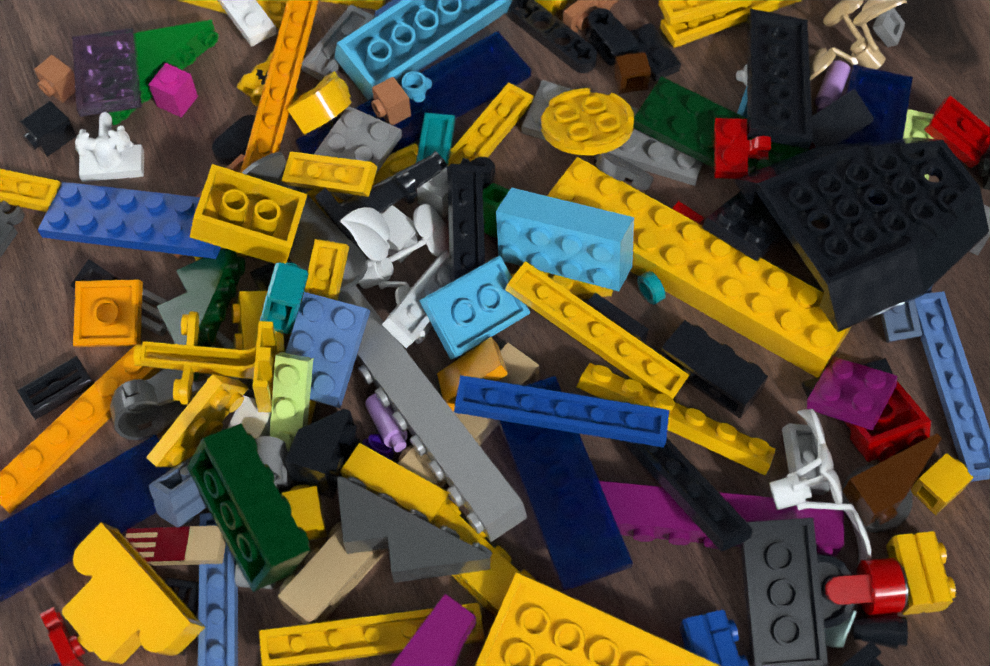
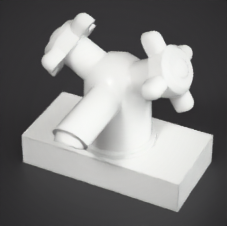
M103 112L100 114L99 136L96 139L89 138V133L85 129L79 130L75 140V150L80 155L79 177L82 182L144 177V150L142 145H133L129 135L125 132L124 126L117 127V131L112 130V118L109 113Z

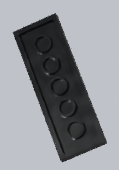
M750 9L747 17V137L768 136L771 137V142L809 149L813 141L808 20Z

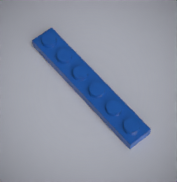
M460 375L454 413L663 448L667 439L669 410L462 375Z

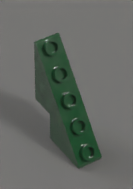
M224 248L219 251L216 259L202 258L176 270L186 293L157 306L175 344L186 345L187 335L181 334V319L183 314H189L190 311L198 312L197 346L211 347L215 344L217 332L221 323L226 318V311L231 299L235 297L240 277L245 273V260L242 256H237L235 251ZM195 372L194 382L198 380L200 373Z

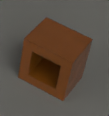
M629 53L616 57L614 78L619 94L648 90L651 69L646 53Z

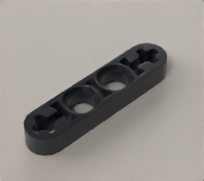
M535 0L511 1L508 8L509 18L570 68L578 73H588L595 68L597 59L596 49ZM538 21H545L549 26L545 29H539L534 24ZM563 37L567 38L570 43L562 46L556 44L555 40Z

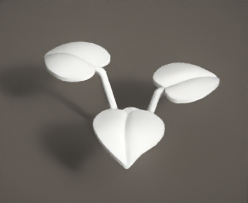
M428 204L418 206L413 214L415 228L422 239L389 258L387 256L390 244L387 240L390 236V230L385 219L377 210L363 207L350 212L341 219L340 222L351 232L361 250L369 258L367 259V271L358 282L362 288L368 289L375 285H379L380 289L399 287L395 291L396 303L398 305L411 288L407 282L388 281L394 273L392 262L427 244L428 249L434 256H439L445 250L448 251V227L436 209ZM431 322L427 324L416 338L417 344L422 343L432 326Z
M813 409L799 410L797 413L803 417L818 441V457L798 471L787 474V478L769 482L776 508L780 510L797 505L798 510L812 508L845 511L851 520L858 543L859 557L856 566L858 567L861 560L871 559V546L868 534L853 504L842 503L840 481L833 469V460L826 446L824 431L817 414ZM822 464L820 473L823 475L807 480L806 476L801 477ZM828 481L835 503L806 501L807 498L812 497L810 486Z

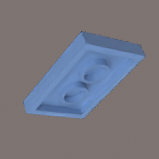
M304 292L285 353L313 358L310 400L341 409L370 314V310L367 308Z

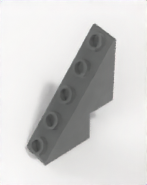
M337 477L343 543L346 553L352 554L389 548L394 583L490 570L492 552L479 543L470 545L462 541L460 535L453 529L446 526L438 528L428 523V518L419 511L410 509L408 512L398 507L397 502L384 493H379L378 496L366 490L365 484L354 477H348V479Z

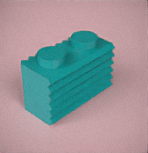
M278 262L275 264L260 321L273 322L274 331L284 334L292 333L309 275L307 270L294 263Z

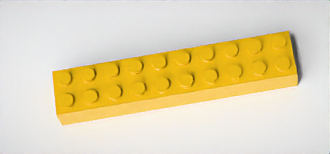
M579 157L574 160L547 195L634 217L633 264L630 270L632 273L640 276L647 271H652L659 278L667 293L816 378L822 375L832 356H834L851 329L849 327L839 332L835 330L820 308L824 292L762 258L759 261L753 260L703 229L699 223L623 181L614 179Z

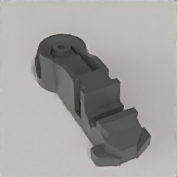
M164 369L150 379L131 380L120 385L114 391L110 404L115 431L121 437L128 440H144L159 434L168 424L174 423L187 406L173 399L174 380L181 379L183 371ZM200 373L198 380L193 381L191 400L212 374ZM229 377L244 383L249 388L244 396L255 399L253 379ZM152 422L151 427L139 430L138 425Z

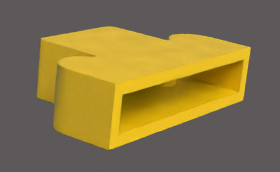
M101 522L76 548L73 556L74 567L79 573L92 577V579L63 608L62 614L79 633L77 637L78 642L86 650L95 652L102 661L123 664L141 645L149 652L168 656L177 655L205 628L200 620L117 528Z

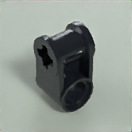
M597 8L590 12L588 17L590 27L586 31V41L596 49L608 65L614 66L618 56L629 53L634 54L638 51V43L633 33L626 29L611 11Z

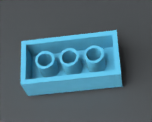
M516 188L510 189L496 210L498 256L501 255L504 262L522 266L526 261L542 272L620 291L633 264L634 217Z

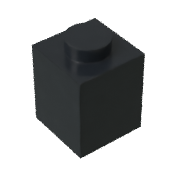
M51 101L20 121L26 132L23 138L33 150L39 148L47 157L77 136L68 117Z

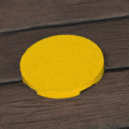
M590 88L574 89L559 94L549 101V106L541 116V131L548 143L561 151L576 155H598L615 150L630 138L634 128V113L626 100L614 93L606 95L590 92Z

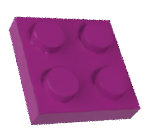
M832 356L807 399V409H813L817 413L873 430L897 385L898 376Z

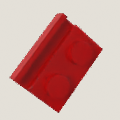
M951 95L942 101L930 119V123L924 128V131L934 139L944 140L955 156L970 168L979 163L980 157L985 154L990 146V127Z

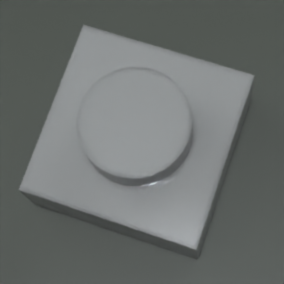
M892 8L876 17L873 29L885 45L891 47L898 45L905 22L897 11Z

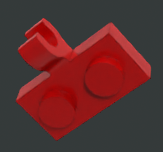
M715 118L714 178H740L748 174V158L768 159V150H771V137L758 136L752 140H747V119Z

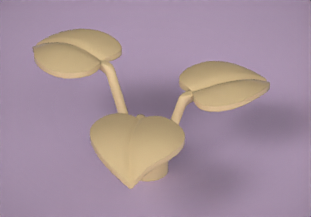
M842 0L836 4L825 16L824 24L827 27H831L844 19L857 41L850 48L852 51L851 56L835 47L828 51L826 48H822L810 55V80L825 70L833 62L836 55L849 61L852 66L858 63L866 74L876 71L885 62L886 58L874 43L866 23L892 8L907 3V0H868L862 7V12L856 16L853 22L849 18V14L858 9L864 0ZM856 27H862L866 39L861 36Z

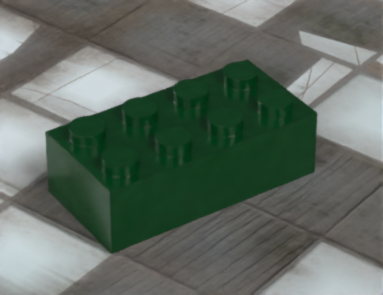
M242 423L202 438L187 469L252 592L291 575L310 551L308 536L301 527L297 526L292 517L290 503L285 496L280 495L274 484V475L271 468L262 462L257 452V444L254 437L247 433Z

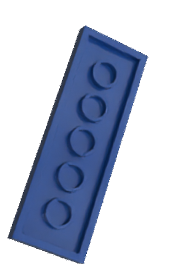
M62 182L37 229L42 238L216 259L221 249L219 246L190 238L193 217L200 197Z

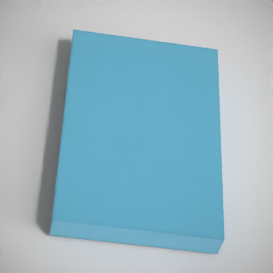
M501 255L419 300L450 360L457 358L530 314L526 304L505 290L512 276Z

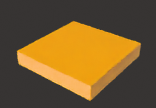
M139 279L75 281L73 346L77 348L120 347L141 344L143 281Z
M491 336L438 372L437 376L442 397L454 412L460 375L499 381L508 372L499 346Z

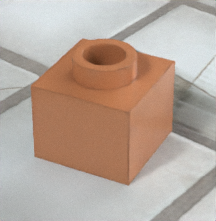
M50 55L34 69L39 79L37 84L48 97L53 95L63 103L80 89L73 70L53 55Z
M394 77L372 87L374 101L371 102V105L378 118L383 117L388 124L394 125L411 116L409 97Z

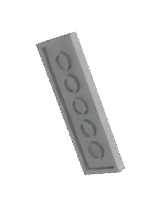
M542 80L522 124L521 133L546 140L541 131V116L544 110L549 106L551 99L574 89ZM631 107L635 116L639 109ZM633 128L630 138L622 146L607 152L634 164L644 171L693 186L696 185L703 166V162Z

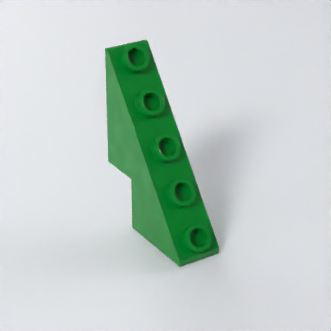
M212 19L133 33L136 56L100 62L105 108L107 113L111 115L113 126L127 119L135 109L151 99L153 95L149 83L165 63L183 70L193 64L196 58L208 48L213 47L217 43L219 35L215 31Z

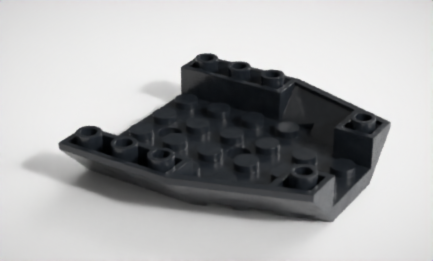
M912 137L818 146L735 180V183L751 206L763 201L825 291L820 308L837 332L923 296L989 232L980 186L944 140ZM924 175L936 176L939 182H931ZM868 198L881 199L884 205H874ZM811 221L824 222L827 228L818 229L811 224Z

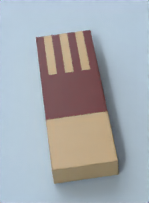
M217 525L127 529L125 538L150 566L223 564L226 541Z

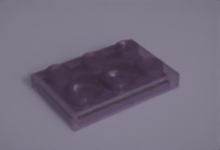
M133 28L72 37L76 108L79 116L142 108L136 36Z

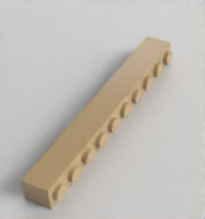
M507 343L500 352L508 374L498 382L533 387L539 380L540 365L513 345ZM455 413L479 446L502 422L501 420ZM412 445L406 447L398 459L400 466L440 488L447 484L445 479L440 482L436 479L428 466L431 460L426 454L420 456ZM339 522L329 533V540L321 549L315 548L307 556L303 569L296 576L293 574L284 581L280 587L281 593L278 595L282 606L304 625L325 622L388 549L347 554L343 543L342 524Z

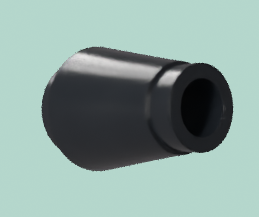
M889 613L854 618L853 639L867 643L873 641L876 645L898 649V646H907V616Z

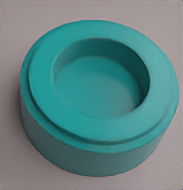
M647 271L638 276V288L648 303L655 305L665 299L664 287L652 271Z

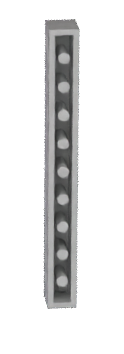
M356 285L340 292L338 301L370 310L356 357L357 362L360 364V367H358L360 375L367 385L374 383L377 387V390L374 392L383 407L391 406L395 413L392 414V417L400 430L404 432L408 429L413 437L410 438V441L420 456L426 454L431 460L428 466L439 482L445 479L449 484L450 488L447 491L456 506L459 508L464 505L469 511L466 517L476 533L479 534L483 531L492 542L525 520L527 515L523 501L400 342L382 325L383 320Z

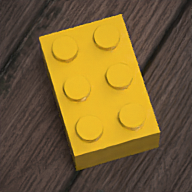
M212 164L193 217L190 238L274 264L278 262L286 263L308 194Z

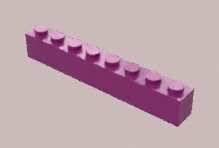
M560 477L555 529H562L564 533L570 535L593 532L598 533V536L603 538H617L619 535L633 536L634 540L641 542L664 539L674 545H688L690 542L704 543V546L707 548L718 549L663 487ZM720 493L746 522L814 518L818 555L837 556L844 546L843 510L812 508L798 510L797 505L777 510L773 497Z

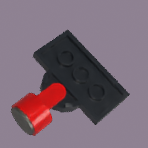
M814 518L747 522L753 528L750 540L741 543L740 547L751 666H828L825 629L838 626L850 618V613L856 603L861 604L862 609L867 615L901 613L906 607L908 601L907 578L902 565L895 558L861 560L857 567V574L852 575L845 566L846 563L833 556L817 554Z

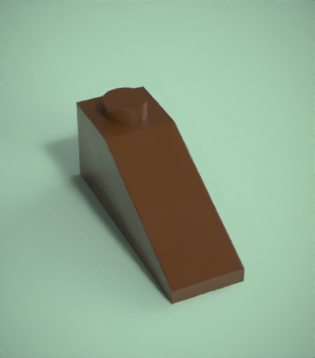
M938 433L849 479L842 492L850 504H853L865 526L875 521H878L881 525L898 515L896 509L908 494L942 439Z

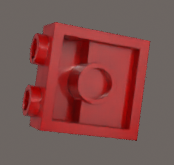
M898 381L873 430L845 422L851 430L850 440L867 462L876 459L883 462L896 455L897 451L911 447L930 437L931 420Z

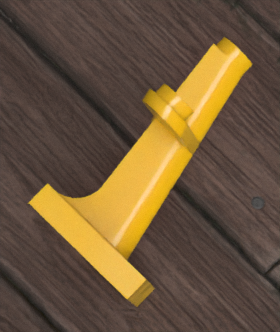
M190 311L189 314H183L181 319V334L187 335L186 345L146 341L135 345L134 365L183 371L182 378L175 379L173 385V399L180 401L181 404L188 405L191 401L194 374L196 372L253 379V391L258 412L271 413L275 356L278 351L273 322L259 321L257 345L252 349L236 350L197 346L198 312Z

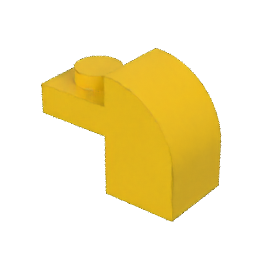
M333 71L326 75L315 88L297 97L287 110L305 135L344 111L352 103L349 99L351 95L345 81L339 78L336 72Z

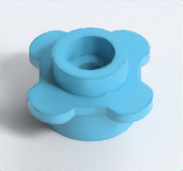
M411 71L403 76L401 87L410 99L419 103L425 100V93L427 89L432 87V81L429 78H425L420 72Z

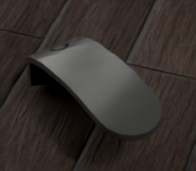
M280 151L257 160L242 172L243 174L307 194L302 187L288 186L281 181L287 162ZM307 195L288 260L308 272L315 239L347 244L349 251L340 292L355 286L364 277L368 261L363 252L344 235L311 197Z

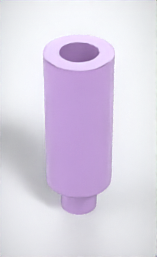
M836 60L829 65L815 100L818 106L817 112L840 98L851 71L847 63Z
M372 394L366 400L365 406L384 444L387 447H393L395 452L404 451L407 447L405 442L407 432H402L394 421L392 414L395 412L391 406L384 408L376 394Z

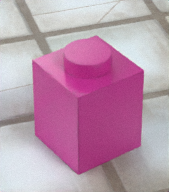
M167 63L164 64L149 83L156 106L181 118L198 97L191 74Z

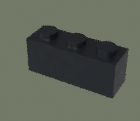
M686 320L683 321L661 348L660 355L689 374L686 380L687 383L740 419L763 391L768 375L757 364L745 361L736 355L730 346L724 343L720 344L708 336L702 327L692 325Z

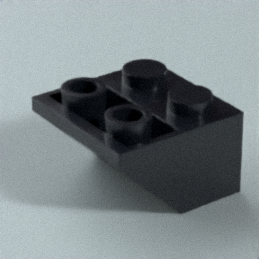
M342 409L298 429L285 459L294 487L298 485L317 486L320 495L333 499L338 488L337 477H343L340 470L360 443V439L356 435V425L353 423L350 410Z

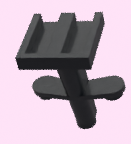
M435 151L423 160L373 185L369 197L354 195L338 203L326 188L315 197L318 205L327 216L361 250L351 232L340 222L343 217L363 207H370L382 213L401 199L410 205L415 202L414 198L418 196L416 189L440 174L448 165Z

